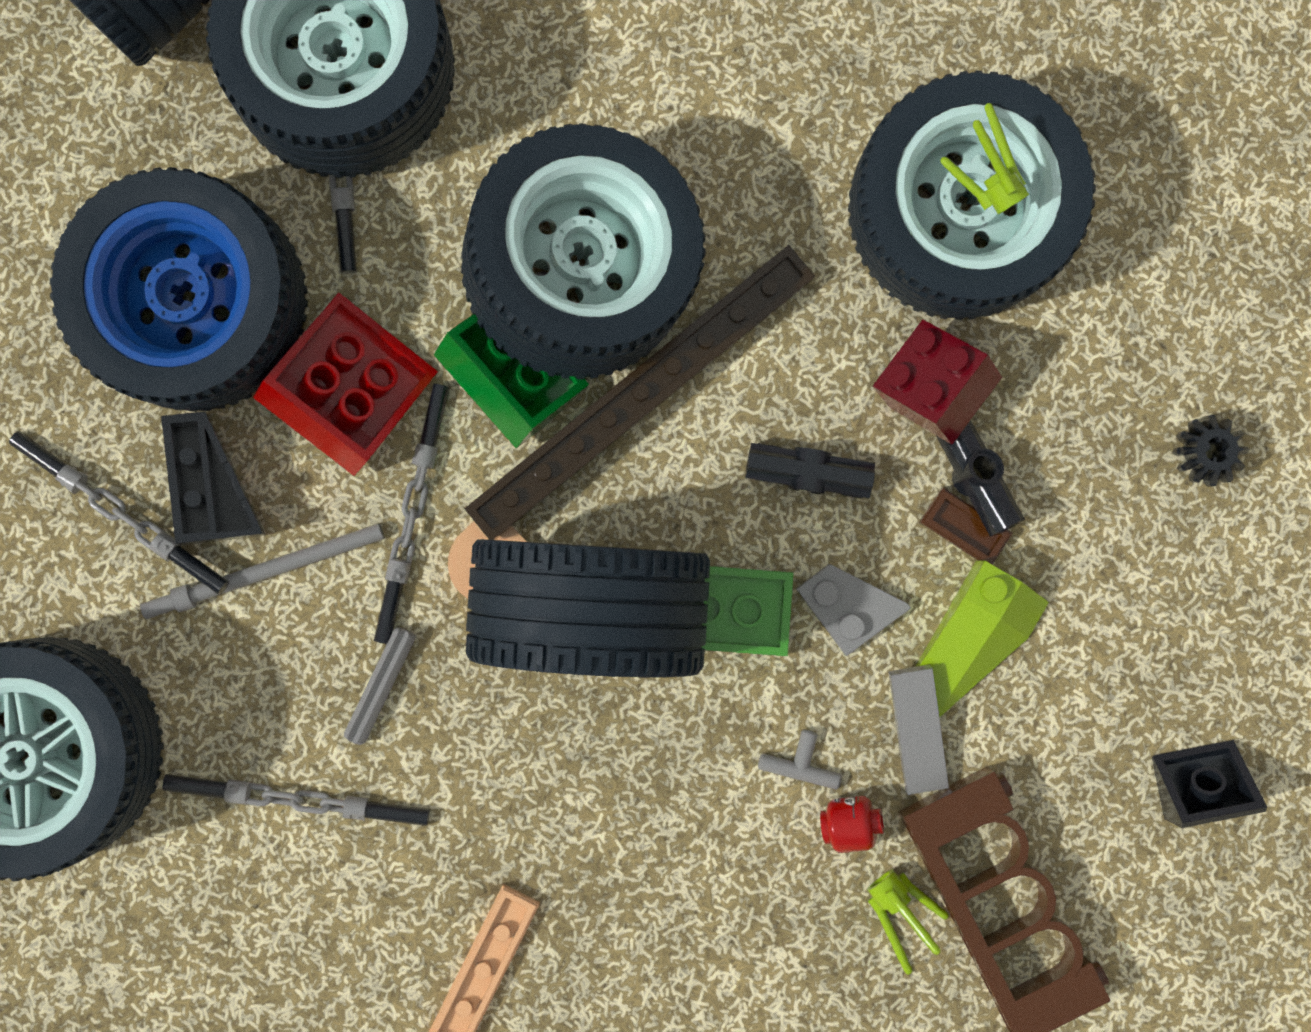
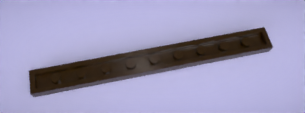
M787 245L465 507V511L489 540L497 539L814 280L815 275L791 246Z

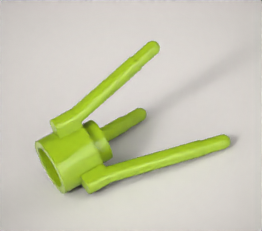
M987 103L984 106V110L1004 161L1003 164L982 123L979 120H975L972 126L996 171V174L984 181L988 190L984 191L948 157H942L940 163L978 199L984 210L993 205L999 215L1027 197L1029 193L1024 187L1026 182L1017 169L994 107L991 103Z
M891 869L867 888V891L872 896L868 899V903L877 913L892 948L907 975L912 973V967L886 910L891 915L900 912L934 955L940 953L938 945L907 907V904L911 901L907 893L909 892L942 919H948L949 914L912 884L904 872L898 876Z

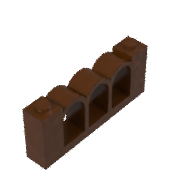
M986 766L949 785V788L941 789L898 811L1009 1032H1051L1110 1002L1111 1000L1104 988L1110 983L1099 962L1095 961L1092 963L1083 955L1080 939L1074 931L1061 919L1053 916L1056 906L1053 886L1045 875L1026 863L1029 851L1026 832L1016 820L1006 814L1014 810L1008 799L1014 795L1012 788L1002 772L996 775L995 771ZM992 822L1005 824L1009 828L1012 837L1011 850L1007 857L997 865L956 884L938 848L982 825ZM1017 876L1033 878L1039 891L1038 901L1033 910L1024 917L983 937L965 901L1010 878ZM1050 929L1061 932L1065 941V950L1060 962L1051 969L1009 989L993 954L1039 931Z

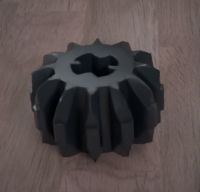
M1215 415L1205 416L1203 422L1198 419L1189 421V432L1181 431L1176 436L1181 443L1185 444V447L1174 448L1172 452L1176 456H1185V461L1179 463L1177 469L1180 472L1192 469L1189 481L1199 483L1203 479L1207 487L1216 486L1219 480L1223 483L1231 482L1234 479L1232 470L1241 471L1246 467L1237 458L1238 455L1247 454L1250 450L1245 446L1239 447L1237 441L1243 438L1245 433L1241 430L1230 433L1232 420L1224 419L1218 423ZM1210 444H1214L1217 449L1212 453L1213 458H1208L1205 453L1210 449Z

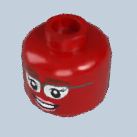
M866 796L830 800L827 809L820 813L821 832L824 843L831 844L837 853L871 850L876 845L877 834H884L881 808L873 809L871 801Z

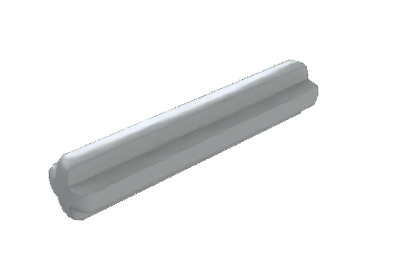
M401 627L393 630L344 732V737L350 742L358 745L366 742L416 639L415 634Z

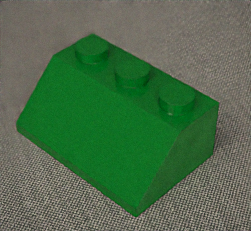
M472 314L446 333L433 355L517 449L546 426L584 391L589 383L585 379H577L573 376H570L569 379H564L557 375L552 377L547 372L541 370L536 372L528 365L526 367L520 364L521 361L515 357L513 359L507 356V352L503 349L500 350L493 338L489 339L486 336L485 329L480 328L477 316Z

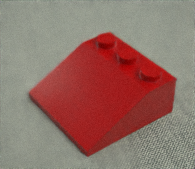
M338 292L266 376L253 398L355 476L438 371Z

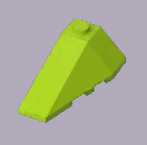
M975 561L915 666L930 664L933 668L939 718L1029 638L1049 603L1026 584L987 561Z

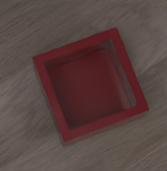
M922 319L872 387L894 411L952 445L1003 377L988 354Z

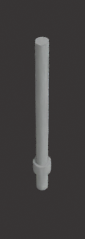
M378 523L222 576L229 581V585L223 593L383 540L385 537L381 525ZM203 583L192 587L189 584H185L171 589L168 595L140 604V609L143 617L147 620L173 610H177L180 613L195 608L197 602L217 596L218 594Z

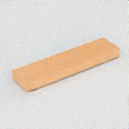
M505 884L502 885L429 1032H476L540 905L539 901Z

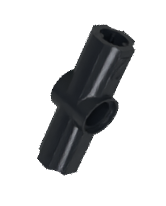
M971 420L952 445L936 436L954 469L952 472L954 487L959 493L970 498L990 537L996 536L1025 520L1002 478L1004 474L1002 459L996 452L986 449ZM973 467L981 473L982 479L976 475Z
M751 443L745 479L787 485L788 489L795 491L806 490L825 495V492H830L843 496L869 499L874 483L875 463L831 456V452L811 448L795 447L792 450L773 445Z

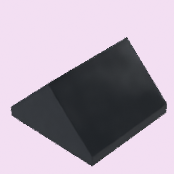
M1234 740L1152 756L1164 819L1180 828L1263 813L1267 810V805Z

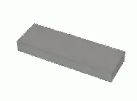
M929 664L888 671L903 779L907 795L949 788L933 668Z

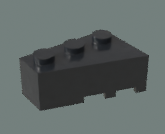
M206 412L161 416L175 544L188 545L265 536L262 525L210 416Z

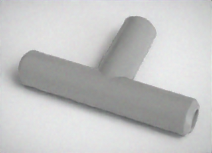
M805 729L801 731L794 761L763 753L760 755L758 762L759 770L835 790L840 787L842 779L840 773L810 766L818 735L816 732Z

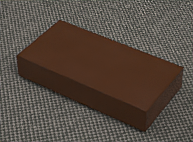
M944 487L940 489L919 521L920 524L975 560L987 561L992 565L1013 534L1011 531L1006 530L990 537L975 508Z

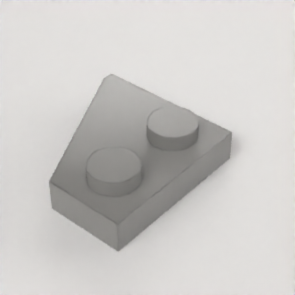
M831 564L825 566L796 588L845 656H848L911 609L908 603Z

